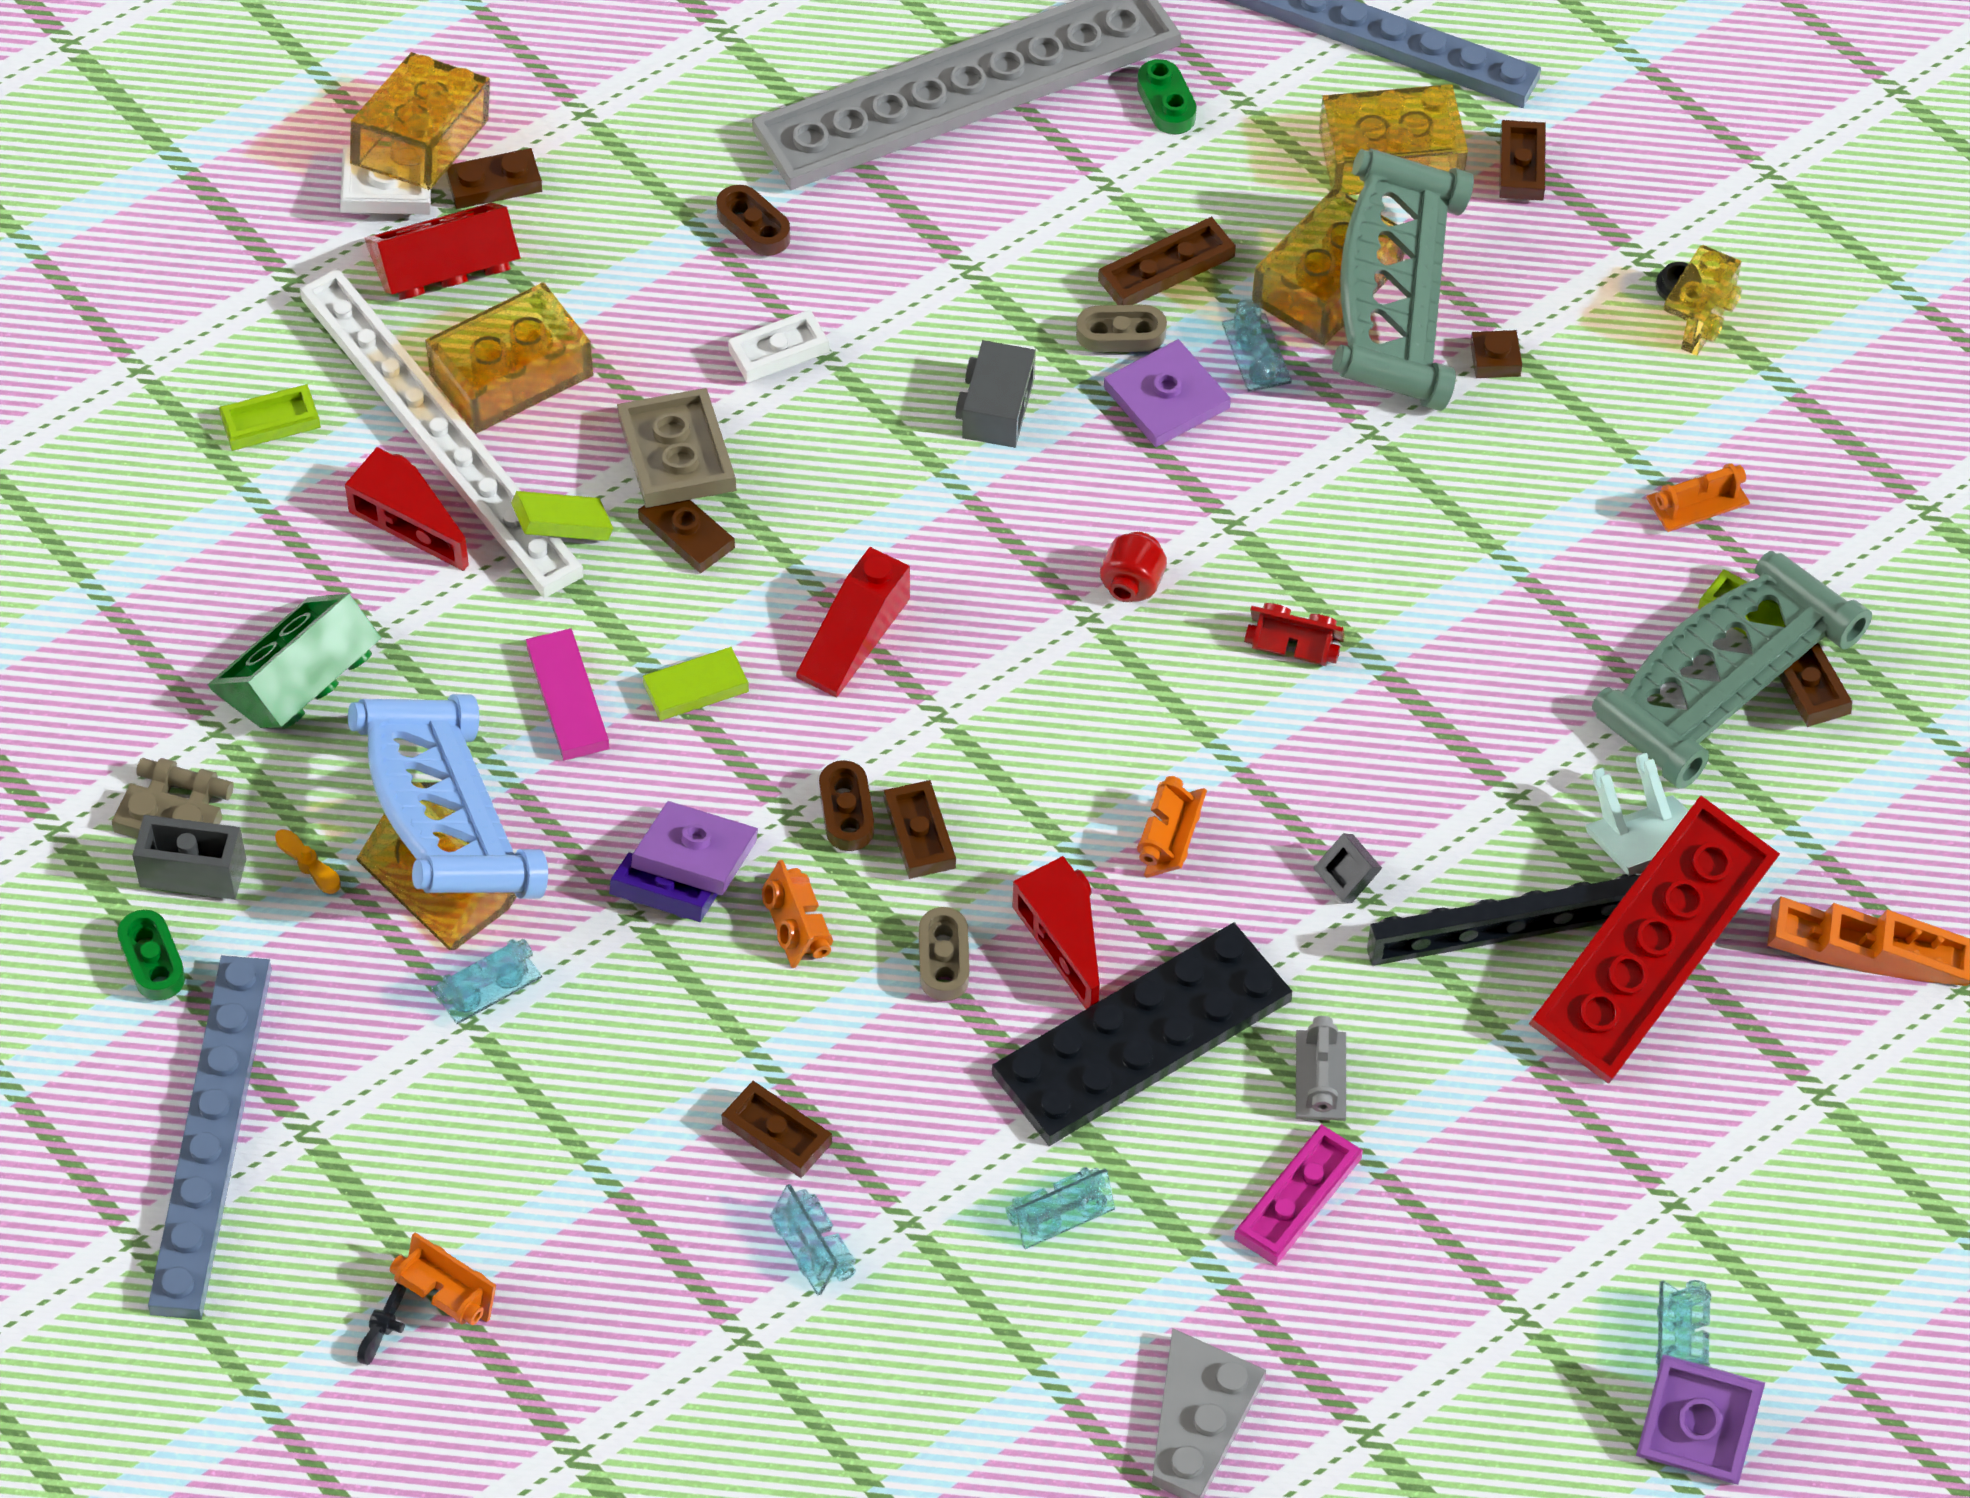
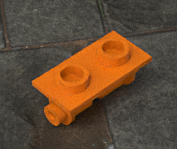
M1732 463L1725 464L1723 469L1706 474L1700 478H1694L1673 486L1670 484L1663 485L1661 491L1646 497L1667 532L1750 504L1749 499L1740 487L1741 483L1746 482L1745 470L1741 465L1734 466Z
M1168 776L1165 778V781L1158 784L1151 811L1162 821L1156 816L1149 817L1137 846L1140 861L1147 864L1144 873L1146 878L1182 868L1188 855V847L1195 826L1201 816V808L1207 793L1205 788L1188 792L1183 788V781L1175 776Z
M779 860L761 889L762 899L765 907L769 909L776 926L778 942L785 950L791 968H796L804 954L812 953L814 958H823L829 955L833 938L829 933L822 914L805 913L815 912L819 906L808 875L801 873V870L798 868L787 870L784 861Z
M416 1232L413 1233L408 1257L398 1255L390 1266V1272L395 1275V1282L405 1286L422 1298L435 1288L438 1292L432 1297L431 1304L454 1318L461 1325L466 1322L470 1325H475L480 1319L488 1322L491 1317L496 1284L488 1280L482 1273L474 1271L448 1254L442 1247L431 1243Z

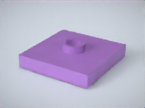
M1179 339L1104 377V389L1155 448L1230 408L1231 398Z
M667 801L633 852L631 867L723 895L755 845L758 828Z
M1663 1354L1636 1456L1739 1485L1765 1382Z

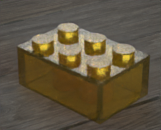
M410 52L352 118L350 129V164L431 190L488 122L490 78L474 73L466 68H459L434 60L426 55Z
M1452 84L1322 95L1319 134L1333 197L1358 195L1363 189L1364 182L1358 176L1353 175L1352 172L1355 157L1360 149L1366 151L1370 148L1447 172L1452 168L1465 171L1468 148Z
M1335 187L1255 267L1252 291L1253 304L1323 346L1344 326L1340 290L1341 261L1348 224L1357 200ZM1381 215V219L1386 225H1398ZM1379 235L1378 240L1382 248L1377 251L1378 260L1384 265L1403 261L1404 252L1388 236ZM1375 274L1374 276L1378 287L1373 290V295L1388 281L1382 274Z
M544 282L425 340L429 374L475 434L594 376L591 341Z

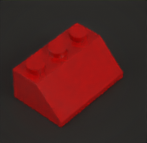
M492 202L364 237L384 291L391 295L397 293L399 300L422 295L425 293V285L441 281L442 288L465 283L468 281L467 274L475 271L484 270L485 276L508 271L511 269L509 262L521 259L507 206Z

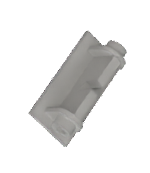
M1328 1016L1315 1017L1313 1024L1308 1027V1030H1296V1119L1346 1121V1032H1338L1337 1026L1333 1024L1332 1018Z

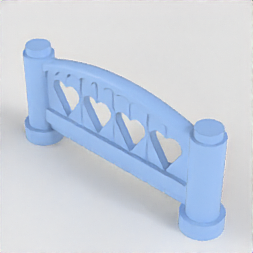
M452 694L448 700L360 699L359 702H352L348 709V725L351 731H358L360 735H368L369 767L378 800L392 827L416 858L412 869L414 887L416 889H423L425 893H515L519 899L542 898L548 883V865L545 854L540 849H519L514 854L466 742H473L479 728V707L474 695ZM393 739H404L429 750L415 757H406L398 752L400 744ZM414 769L442 781L429 788H418L411 783L413 775L406 770ZM419 801H430L456 812L441 820H433L424 814L426 807ZM433 832H441L469 844L454 852H447L437 846L439 838Z

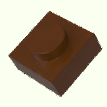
M1517 330L1472 332L1470 345L1476 378L1521 377L1522 359Z

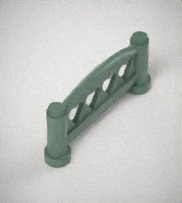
M1370 148L1367 151L1360 149L1355 157L1352 172L1353 175L1358 176L1364 182V187L1360 192L1348 224L1342 252L1340 275L1342 315L1348 346L1340 345L1337 348L1333 358L1332 369L1339 372L1341 377L1420 399L1423 407L1443 411L1452 397L1456 382V372L1453 367L1436 362L1433 363L1447 213L1459 216L1465 211L1473 191V174L1457 168H1452L1447 172ZM1389 196L1394 199L1414 220L1395 226L1386 225L1381 219V212L1386 209L1382 202V197ZM1378 236H1388L1411 259L1391 265L1382 264L1377 258V251L1382 248ZM1375 274L1384 275L1407 298L1388 304L1378 303L1373 297V290L1378 287L1374 278ZM1371 313L1380 314L1403 337L1383 344L1373 342L1369 336V330L1374 326L1370 317Z
M1769 551L1761 557L1756 565L1755 573L1760 577L1725 593L1688 617L1653 650L1623 692L1612 690L1610 687L1603 689L1594 699L1592 710L1596 713L1597 719L1641 753H1647L1649 759H1654L1655 764L1662 768V776L1678 789L1686 788L1699 777L1709 759L1708 750L1699 744L1825 636L1841 649L1852 647L1868 629L1872 620V612L1856 600L1846 601L1784 554H1776L1774 551ZM1772 600L1779 606L1785 627L1753 623L1748 621L1745 616L1749 612L1758 611V605L1762 601ZM1738 627L1746 632L1753 655L1719 650L1713 646V643L1718 639L1726 638V632L1730 628ZM1708 655L1714 660L1720 682L1688 678L1683 676L1680 671L1684 667L1693 666L1695 657ZM1673 682L1681 687L1687 710L1652 705L1647 701V698L1653 694H1659L1663 684Z

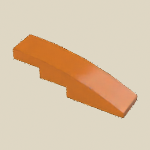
M1782 896L1772 905L1767 946L1811 960L1865 973L1922 982L1962 986L1970 984V938L1888 909L1879 918L1836 903H1833L1824 912Z

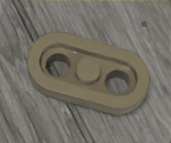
M1150 305L1091 306L1084 309L1077 318L1076 338L1082 347L1093 352L1151 351L1160 347L1165 341L1167 320L1162 311Z
M938 907L928 911L923 915L919 923L920 985L929 997L938 1001H951L959 998L965 993L969 985L968 924L965 917L959 911L949 907ZM946 935L951 939L939 941L936 937ZM941 977H948L952 979V981L939 982L937 981V979Z

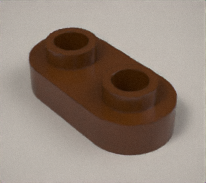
M732 185L719 193L716 200L718 220L753 252L764 256H771L783 252L789 246L791 240L789 220L756 190L746 185Z
M847 760L835 761L827 765L819 777L826 836L834 847L844 851H856L867 846L874 835V816L867 774L855 762ZM842 788L851 790L850 792L844 793L837 792V790ZM847 828H853V829H856L857 831H855V832H844L843 830H845V829H847Z

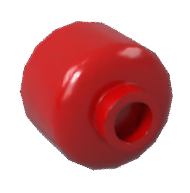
M1143 532L1123 534L1116 537L1110 544L1100 567V579L1115 599L1122 602L1143 601L1151 598L1157 591L1167 567V557L1161 545L1153 536Z

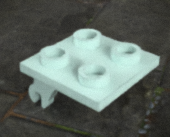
M1647 753L1637 755L1636 765L1642 778L1647 808L1623 816L1610 774L1605 775L1603 767L1593 770L1592 773L1603 819L1586 824L1587 833L1628 876L1642 874L1689 811L1673 795L1665 796L1654 759L1649 760Z

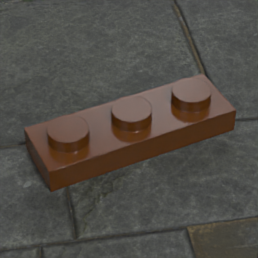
M1211 216L1100 268L1098 281L1117 305H1134L1234 258L1236 245Z

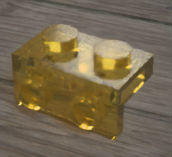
M1701 245L1697 249L1664 304V311L1687 320L1681 346L1682 350L1698 356L1706 341L1713 343L1716 340L1723 325V313L1725 310L1732 312L1735 309L1742 293V287L1737 285L1741 260L1705 245Z

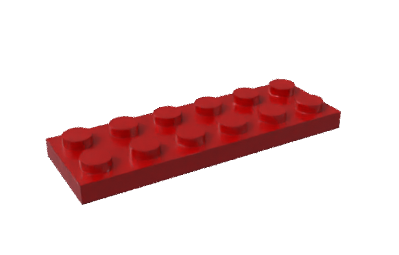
M1700 795L1529 1022V1025L1609 1084L1776 861L1780 853Z

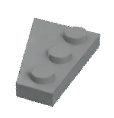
M1172 1328L1152 1485L1180 1498H1204L1265 1381V1369Z

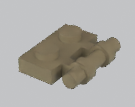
M141 758L137 765L136 774L152 781L148 788L130 783L111 821L115 833L137 838L144 815L220 824L222 820L221 808L209 805L213 796L229 800L233 793L234 783L218 778L217 773L200 769L199 772H194L177 767L176 761L160 758L158 762ZM172 785L191 790L192 793L189 799L168 794Z

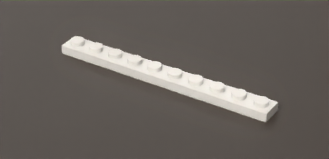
M338 268L301 287L302 301L542 597L546 598L583 578L582 564L559 537L524 534L511 504L516 491L521 490Z

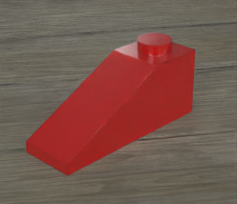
M376 447L345 483L349 513L464 571L469 565L466 538L418 469L404 456L399 454L392 455Z
M869 547L845 578L796 672V677L837 698L910 600V566Z
M1061 856L1013 881L1012 908L1084 1008L1087 1009L1099 1002L1100 989L1090 902L1092 891L1084 873L1079 869L1074 871L1065 857Z

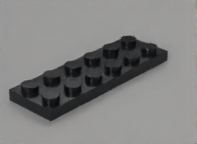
M1233 922L992 1064V1076L1047 1145L1051 1146L1290 1003L1293 991L1236 923Z

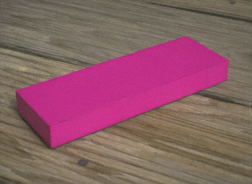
M572 628L526 639L527 651L563 761L609 750V739Z
M1321 1124L1235 1230L1234 1239L1277 1266L1360 1162L1363 1150Z

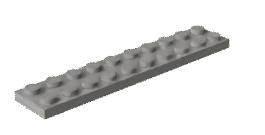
M1075 0L753 118V132L791 191L1178 47L1181 44V33L1158 0Z

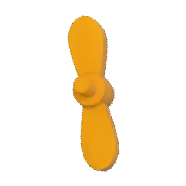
M285 829L278 830L275 834L276 845L287 855L297 860L300 871L304 874H310L315 884L324 893L334 894L338 892L341 883L336 871L320 862L316 852L309 846H304L295 833Z

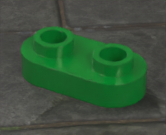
M1154 59L1144 63L1138 71L1137 90L1154 125L1160 131L1172 135L1189 131L1196 121L1197 106L1179 68L1174 63L1163 59Z
M137 910L126 915L118 926L117 934L121 950L138 991L144 997L151 1000L160 1001L172 998L183 988L185 972L182 960L164 918L152 910ZM143 938L152 939L151 941L146 942L144 944L137 943L139 940ZM160 976L168 977L163 981H153L155 978Z

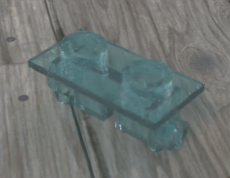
M1250 299L1240 301L1236 305L1237 310L1234 313V319L1222 321V326L1247 391L1252 392L1291 384V377L1266 313H1262L1260 306L1253 303Z
M511 939L507 941V946L452 976L449 974L445 975L443 981L432 986L431 990L458 1025L541 979L542 975L529 959L533 956V953L527 941L521 939L517 942Z
M1087 1167L1080 1169V1172L1053 1183L1054 1191L1050 1193L1045 1188H1042L1024 1197L1013 1198V1205L1006 1207L1005 1210L1010 1223L1013 1226H1019L1023 1248L1028 1249L1115 1210L1106 1168L1099 1170L1096 1167L1089 1170Z
M791 1184L786 1185L769 1217L777 1234L783 1238L796 1259L800 1272L808 1279L817 1296L822 1295L832 1277H837L838 1281H845L855 1274L856 1269L853 1265L856 1259L846 1247L839 1233L825 1237L821 1235L822 1233L830 1232L833 1224L821 1206L818 1197L815 1194H809L806 1189L795 1192Z
M1664 1280L1659 1282L1657 1374L1663 1354L1710 1367L1709 1333L1704 1330L1695 1332V1329L1710 1325L1711 1292L1706 1289V1283L1703 1281H1688L1686 1288L1682 1290L1676 1289Z

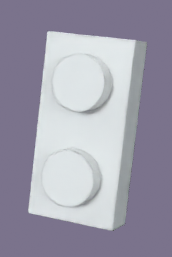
M811 310L728 339V351L747 383L830 353L829 340Z

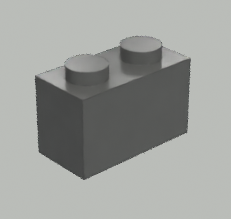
M982 340L978 357H970L965 378V383L970 384L968 393L960 392L956 406L955 417L956 419L963 420V439L1016 448L1035 379L1036 349Z
M151 815L143 816L132 854L141 888L236 900L246 863L240 827Z

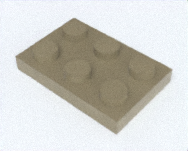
M707 388L617 404L619 422L645 508L737 491L736 477Z

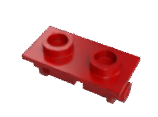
M1264 603L1263 608L1251 605L1252 621L1258 623L1257 626L1248 624L1244 642L1253 644L1252 649L1285 656L1289 640L1297 641L1294 659L1326 666L1328 662L1337 663L1341 646L1333 644V640L1344 642L1345 638L1344 628L1336 626L1337 620L1321 614H1310L1309 619L1290 615L1291 609L1274 603Z

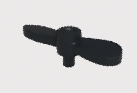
M396 1283L384 1309H375L369 1320L370 1331L358 1348L357 1360L359 1363L369 1365L373 1361L384 1334L389 1335L392 1331L398 1333L404 1331L405 1324L396 1321L394 1314L407 1288Z

